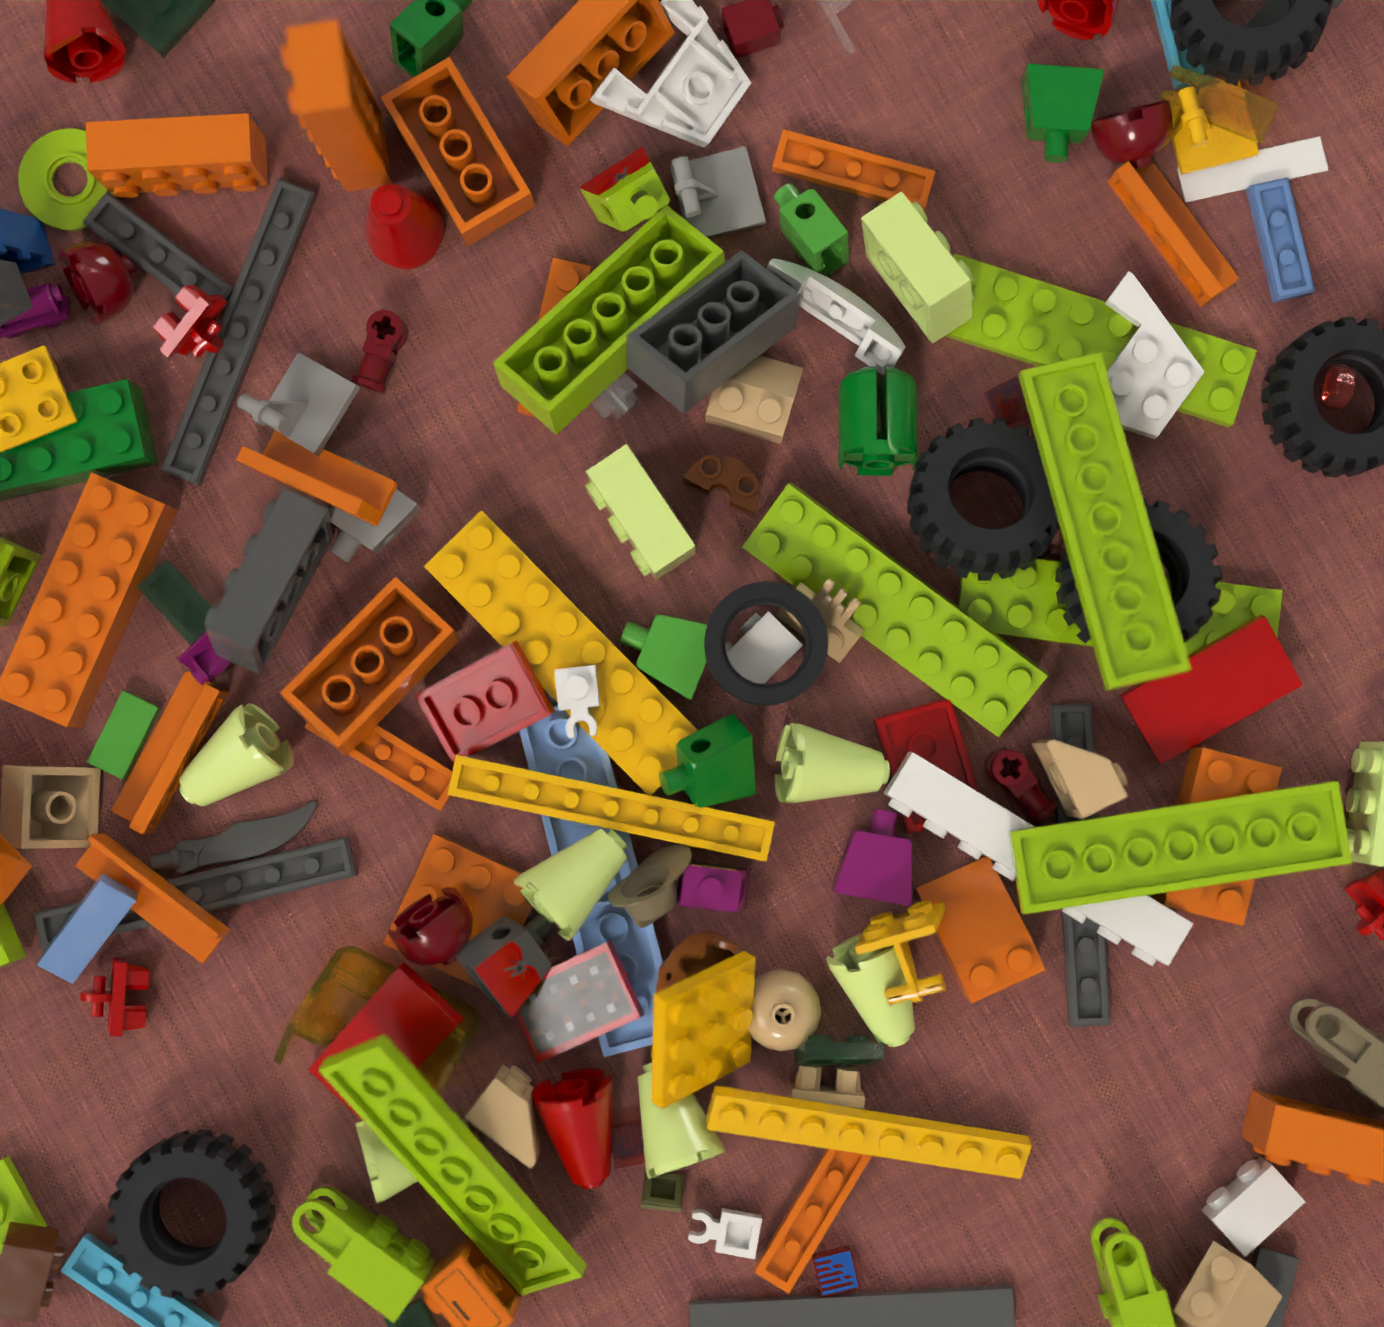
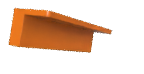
M1128 161L1115 170L1107 183L1200 308L1238 281L1237 274L1154 163L1134 169Z
M274 431L263 455L242 446L236 458V461L267 477L378 527L398 486L394 480L322 449L318 456L277 431Z
M189 671L183 674L112 807L113 813L131 822L129 828L142 835L151 834L156 831L179 788L180 774L196 756L229 694L228 691L209 681L201 685L192 676V672Z
M106 833L91 834L87 838L91 845L75 866L95 882L103 873L138 892L137 900L130 909L200 963H206L231 929Z

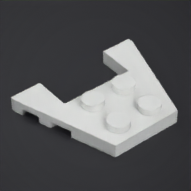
M661 0L659 3L668 20L687 35L684 42L647 93H644L617 69L613 68L592 95L590 101L704 148L713 139L751 82L724 40L719 41L707 22L709 17L701 6L697 7L693 0Z
M1128 271L1104 304L1134 324L1138 329L1107 370V376L1122 428L1155 439L1204 374V370L1134 274Z

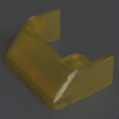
M346 946L338 949L288 1021L273 1061L281 1065L299 1037L316 1045L332 1043L397 968L357 947ZM431 986L464 1018L417 1070L442 1098L477 1031L479 1017L471 1006Z

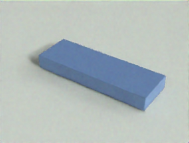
M1288 177L1250 185L1246 189L1272 303L1313 294L1315 288Z
M102 873L41 954L37 966L73 984L136 902L138 892Z

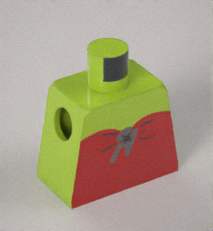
M643 147L635 150L579 187L596 219L622 232L631 229L645 219L652 218L658 210L668 205L671 201Z

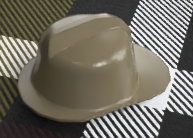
M672 844L655 851L611 889L608 894L609 903L613 906L624 907L638 927H647L675 907L678 900L676 879L689 866L692 858L691 849L684 844Z

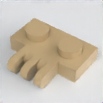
M829 578L817 594L800 582L796 589L805 594L815 604L824 619L828 634L827 654L840 663L865 631L850 619L861 602L854 598L848 603L847 607L843 606L841 602L848 592L841 588L834 598L831 597L828 593L833 589L835 582ZM781 608L776 616L805 637L797 619L787 610Z

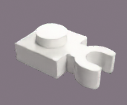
M596 666L554 670L559 711L571 710V717L566 723L568 737L575 738L574 727L579 721L587 722L590 736H596L598 725L596 720L589 715L590 707L600 706Z
M722 1208L720 1219H715L704 1209H694L692 1211V1219L703 1221L706 1224V1228L702 1232L689 1231V1241L702 1244L710 1239L716 1240L715 1252L755 1259L762 1215Z

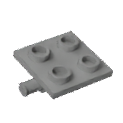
M746 146L689 161L686 156L678 157L671 161L670 171L682 217L707 238L766 224Z
M298 352L269 401H259L250 394L243 393L237 401V406L250 413L256 423L262 426H269L319 456L360 387Z

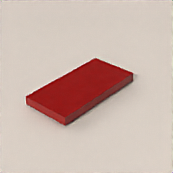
M1261 614L1188 655L1191 670L1188 672L1138 683L1120 693L1119 696L1156 761L1161 765L1303 686L1268 620Z
M404 962L308 1070L352 1113L363 1121L320 1073L319 1069L324 1060L386 1034L415 1069L418 1070L464 1018Z

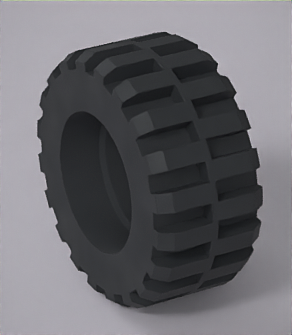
M1172 0L1170 25L1171 29L1176 31L1174 41L1180 51L1187 49L1186 61L1193 68H1196L1199 64L1205 67L1203 75L1213 80L1217 74L1227 77L1225 84L1237 86L1239 79H1249V86L1260 85L1263 83L1264 76L1270 75L1273 81L1284 77L1288 66L1292 69L1298 68L1306 60L1308 52L1314 51L1327 23L1333 0H1288L1290 8L1283 18L1270 25L1255 28L1239 26L1228 21L1218 12L1212 0Z
M1341 317L1334 323L1330 320L1321 323L1285 347L1276 356V364L1267 371L1264 379L1269 383V386L1261 391V402L1268 403L1269 408L1262 413L1264 425L1272 424L1275 433L1269 435L1273 444L1276 446L1282 443L1287 449L1283 456L1291 463L1298 459L1303 461L1301 467L1305 471L1313 474L1322 470L1324 477L1336 478L1343 474L1349 477L1384 464V329H1377L1379 323L1376 320L1364 318L1356 323L1354 317ZM1330 363L1349 366L1358 371L1369 383L1373 392L1375 407L1372 421L1363 432L1358 434L1344 433L1329 425L1320 415L1315 404L1313 390L1317 373L1323 366Z
M983 418L971 419L968 428L964 429L963 425L958 423L948 428L945 437L943 435L936 436L930 442L928 451L923 452L917 462L907 500V513L911 515L909 525L912 534L920 535L919 546L925 554L933 551L937 555L935 564L943 569L948 564L956 567L955 575L967 578L969 572L978 573V581H990L993 574L999 573L1002 579L1014 576L1018 568L1026 570L1035 563L1038 556H1042L1060 528L1037 441L1027 435L1029 429L1018 424L1016 429L1006 426L1007 420L994 418L993 424L989 425L984 423ZM974 471H987L1002 476L1016 488L1023 503L1021 518L1017 523L1009 527L994 530L983 529L968 523L956 512L950 501L949 489L952 482L959 476Z
M1143 498L1160 561L1166 567L1171 579V600L1182 639L1185 643L1196 635L1202 626L1207 624L1213 615L1211 608L1219 602L1221 590L1216 587V584L1223 579L1222 567L1219 565L1214 566L1213 559L1219 553L1215 544L1207 546L1203 537L1208 534L1201 524L1194 528L1187 521L1191 516L1189 513L1180 509L1175 514L1169 511L1170 503L1157 500L1152 506L1147 505L1146 498ZM1065 546L1060 556L1062 563L1056 569L1055 581L1060 583V589L1056 592L1057 601L1060 605L1065 604L1067 612L1063 617L1068 626L1075 623L1081 630L1076 636L1086 643L1091 639Z
M199 1129L194 1134L183 1131L154 1144L132 1161L130 1167L120 1175L115 1184L118 1190L110 1196L108 1209L114 1211V1215L107 1220V1233H115L117 1240L111 1244L115 1256L123 1255L127 1263L122 1268L129 1276L136 1272L142 1277L139 1283L140 1286L150 1291L156 1285L162 1288L160 1295L168 1298H174L179 1291L183 1292L184 1299L198 1298L204 1291L211 1295L222 1290L228 1282L232 1284L260 1254L261 1248L268 1241L272 1231L269 1224L275 1218L276 1206L270 1204L269 1199L275 1193L272 1182L264 1183L262 1176L267 1172V1169L262 1161L254 1165L248 1158L253 1152L248 1146L243 1144L239 1149L232 1145L234 1137L224 1133L216 1138L212 1137L211 1130ZM181 1177L193 1178L209 1185L218 1194L225 1207L227 1218L226 1231L220 1241L209 1247H192L176 1240L167 1231L160 1216L159 1200L161 1191L168 1182Z

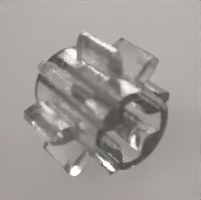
M624 372L596 398L597 400L592 404V407L605 420L612 414L620 421L639 402L640 399L633 393L638 388V385Z

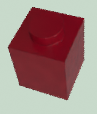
M745 0L722 8L721 24L735 59L779 44L780 30L784 29V22L778 5L771 6L770 0Z

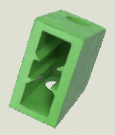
M793 183L782 186L774 195L775 201L780 206L781 231L804 267L828 277L848 264V232L814 189H808L800 194Z
M656 614L650 629L628 621L620 639V644L641 652L635 667L684 698L692 701L707 663L704 651L707 624Z

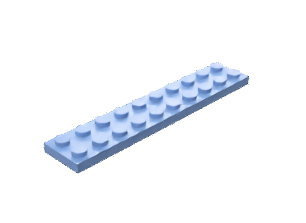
M545 691L555 712L519 731L529 770L618 788L610 756L578 723L574 727L575 738H569L566 733V723L571 716L565 710L559 711L558 703ZM541 815L551 856L598 829H602L606 833L611 830ZM617 830L614 831L627 845V848L623 851L627 856V860L573 937L577 955L607 941H612L645 1015L598 1036L604 1057L653 1045L654 994L656 993L658 971L663 963L654 924L651 923L645 928H640L634 923L624 907L613 906L608 901V894L611 889L638 866L630 833Z

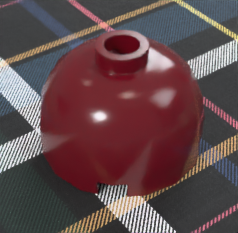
M1169 100L1138 106L1125 112H1117L1092 120L1093 139L1098 151L1105 159L1113 163H1126L1129 161L1134 169L1153 164L1152 156L1163 151L1171 139L1173 116Z
M83 241L59 251V260L67 257L70 266L63 268V272L79 304L84 310L88 309L91 305L97 316L90 318L94 323L100 325L125 310L132 299L134 291L131 278L136 276L134 266L126 254L119 256L111 246L99 241Z
M447 887L441 889L445 896L433 901L430 894L420 898L408 906L393 921L397 929L395 932L389 929L388 935L407 960L417 965L434 966L441 963L449 965L457 961L455 955L466 946L470 939L473 919L467 903L456 888Z

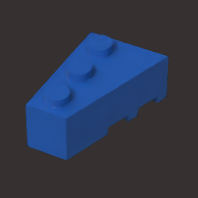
M0 208V260L15 262L20 274L55 265L44 223L37 218Z

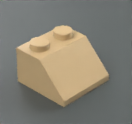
M759 355L712 392L706 411L705 422L781 444L803 368Z
M1054 739L1037 740L1031 743L1066 816L1085 818L1128 797L1123 788L1127 785L1126 777L1117 763L1111 764L1110 759Z
M3 765L0 833L18 849L89 848L91 844L87 841V838L91 834H98L101 769L94 767Z
M503 1064L475 1100L465 1119L531 1169L536 1163L542 1147L539 1116L531 1096L534 1087L529 1084L532 1079L518 1067L512 1066L509 1069Z
M1213 1241L1172 1311L1175 1325L1178 1327H1266L1283 1296L1251 1264Z

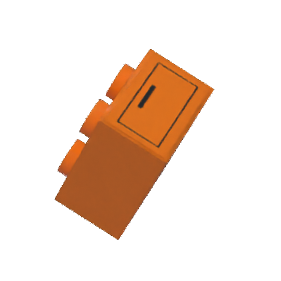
M469 1237L465 1238L432 1267L422 1287V1290L425 1292L423 1297L429 1308L438 1315L442 1313L450 1322V1327H507L514 1321L521 1300V1296Z

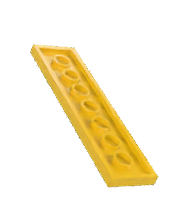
M481 510L424 567L502 647L517 640L542 688L557 703L554 670L596 666L600 706L589 708V715L596 720L598 725L596 736H590L587 722L579 721L577 723L647 795L651 796L661 786L659 773L678 766L676 753L678 741L698 730ZM565 710L571 716V710Z

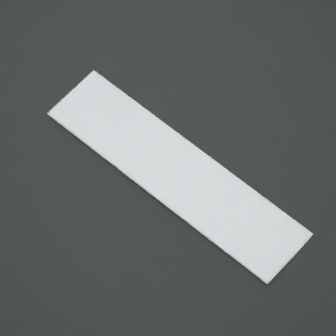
M1319 136L1258 150L1259 155L1257 157L1181 175L1179 168H1177L1185 203L1247 189L1250 185L1287 177L1292 179L1328 171L1321 138Z

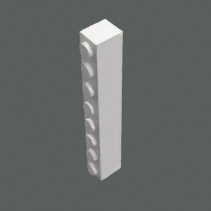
M908 752L883 792L892 798L888 805L907 817L913 811L925 818L926 821L923 827L943 839L947 833L961 840L957 848L977 860L981 854L995 861L992 867L993 870L1013 881L1015 879V871L1008 831L1032 828L1034 826L915 753ZM1147 895L1062 909V912L1082 924L1088 918L1100 925L1096 933L1118 945L1121 939L1135 947L1131 954L1152 967L1156 960L1169 966L1193 926L1192 922Z

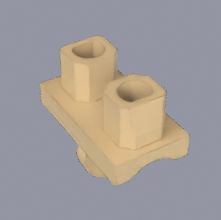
M799 1063L795 1083H790L789 1096L791 1098L864 1109L865 1095L861 1089L858 1068L837 1067L835 1087L820 1086L821 1065Z

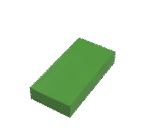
M122 690L87 763L122 780H127L162 708L128 691Z

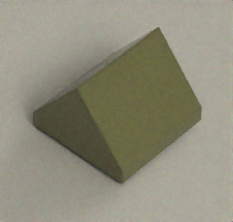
M645 1171L641 1208L681 1212L685 1175L664 1173L663 1175L648 1179Z

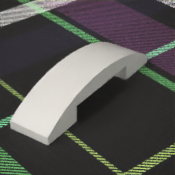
M775 258L769 262L766 269L800 294L799 306L859 346L854 355L869 366H876V371L884 375L885 366L895 367L906 346L889 323L869 304L844 286L811 269Z

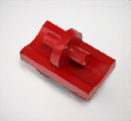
M185 285L175 297V301L187 312L181 320L174 312H169L161 316L153 326V329L164 341L159 350L167 358L172 357L174 353L185 356L192 352L197 357H200L205 350L211 353H218L224 343L217 334L223 326L215 319L228 302L220 294L208 295L196 285Z
M1383 868L1372 872L1367 877L1351 881L1344 888L1357 903L1354 910L1362 918L1357 923L1356 930L1361 936L1374 932L1380 940H1384Z
M113 957L110 990H105L106 976L95 975L93 976V989L80 992V1001L91 1002V1017H103L104 1003H109L107 1025L109 1036H122V1030L145 1028L146 1004L124 1003L125 990H148L149 967L127 963L125 958Z

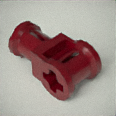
M380 310L373 313L367 321V337L362 348L365 354L358 375L353 376L351 382L371 391L385 394L387 388L384 386L390 364H395L399 349L407 341L408 332L406 326L395 313L388 310ZM390 324L394 328L395 333L394 335L387 334L384 338L379 333L380 328L387 329Z
M1000 749L988 756L985 763V772L988 778L994 783L999 784L1008 797L1013 798L1027 815L1026 822L1034 825L1055 810L1058 803L1055 799L1049 800L1037 783L1039 781L1030 771L1028 761L1023 754L1015 750ZM1002 760L1013 761V764L1010 766L1011 775L1000 774V771L1004 768Z

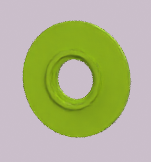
M71 128L52 131L36 140L30 146L20 164L18 173L20 194L26 207L37 219L50 227L60 230L73 231L88 228L83 223V220L108 190L87 170L86 131ZM65 163L79 164L87 173V185L78 195L64 196L58 193L54 187V173Z

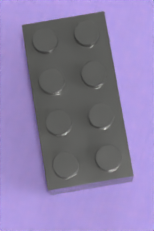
M741 250L627 335V368L682 413H686L797 326L800 294Z
M284 488L277 500L272 499L268 503L263 514V521L265 523L258 534L253 533L249 537L243 554L246 556L239 569L233 568L229 573L224 585L226 593L220 604L214 603L211 606L204 623L207 626L206 631L217 656L259 675L333 540L328 508Z

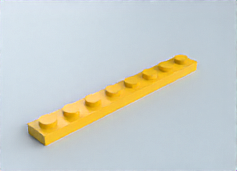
M460 755L455 757L447 794L767 862L775 821L709 807L700 808L690 803Z
M714 1086L705 1120L706 1130L1017 1179L1022 1177L1032 1148L1030 1138L1026 1135L721 1086Z

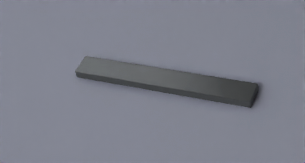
M280 178L277 179L220 321L223 328L217 335L222 339L223 347L218 353L208 351L161 468V471L198 486L202 485L316 201L317 194L314 191Z
M1091 703L1049 706L1051 739L1094 753ZM1054 791V799L1058 803V806L1055 808L1056 824L1098 817V811L1085 818L1066 816ZM1061 908L1068 1026L1111 1025L1106 938L1096 933L1100 925L1088 918L1082 924L1062 912L1063 908Z
M348 836L167 881L209 912L357 876L358 874ZM80 902L34 913L42 952H44ZM130 909L110 936L152 925Z
M1011 1285L689 1301L690 1327H1015L1013 1288Z

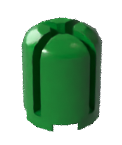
M876 366L861 367L848 373L842 379L838 389L839 468L842 470L844 463L857 467V475L874 477L892 476L894 467L905 466L912 463V470H914L919 460L917 384L912 375L897 367H884V376L881 377L880 439H877Z

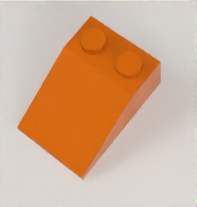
M987 856L915 887L921 902L931 901L932 905L944 902L946 910L936 931V936L964 998L971 1004L1046 970L1024 922L1000 876L992 869L994 865L991 859Z

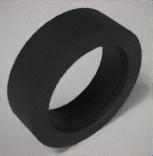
M760 581L737 588L717 605L707 624L704 651L711 674L727 693L749 704L771 706L794 699L815 682L826 661L828 634L820 611L805 594L783 583ZM761 604L778 606L791 613L801 625L806 641L804 658L797 671L789 678L773 684H759L741 676L731 665L725 648L726 633L734 618L745 609Z

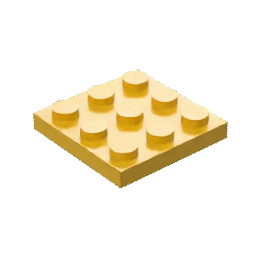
M745 951L740 952L654 994L651 1102L664 1109L751 1062L752 1036L749 1032V1026L753 1020V1012L750 1009L754 1001L756 957Z

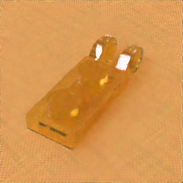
M1173 66L1170 75L1175 80L1198 87L1196 96L1199 108L1205 110L1210 124L1256 143H1263L1278 110L1279 103L1209 74L1200 75L1183 67ZM1172 90L1162 91L1159 98L1161 101L1169 100L1170 105L1182 109L1178 92Z

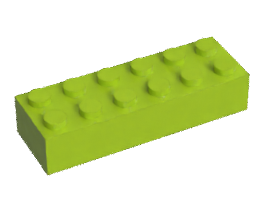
M666 205L493 362L501 387L557 435L628 369L627 335L724 264V251Z

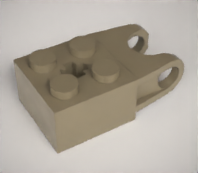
M1303 997L1297 999L1288 1010L1287 1020L1289 1027L1323 1056L1319 1062L1322 1067L1384 1115V1035L1381 1033L1377 1035L1369 1028L1361 1027L1344 1012L1333 1006L1324 1005L1313 998ZM1312 1006L1314 1009L1305 1019V1029H1303L1298 1023V1013L1302 1008Z

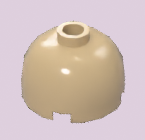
M783 968L768 971L755 978L754 1001L750 1009L753 1012V1020L749 1026L752 1039L765 1048L777 1051L796 1049L808 1042L819 1026L822 1013L819 995L811 982L798 972ZM780 1008H786L784 1011L778 1010ZM775 1014L781 1016V1020H776Z

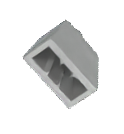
M355 460L353 461V463H356V464L362 466V465H361L360 463H358L357 461H355ZM396 489L378 527L331 506L329 510L330 522L342 529V531L328 550L347 563L352 559L361 544L379 554L423 508Z

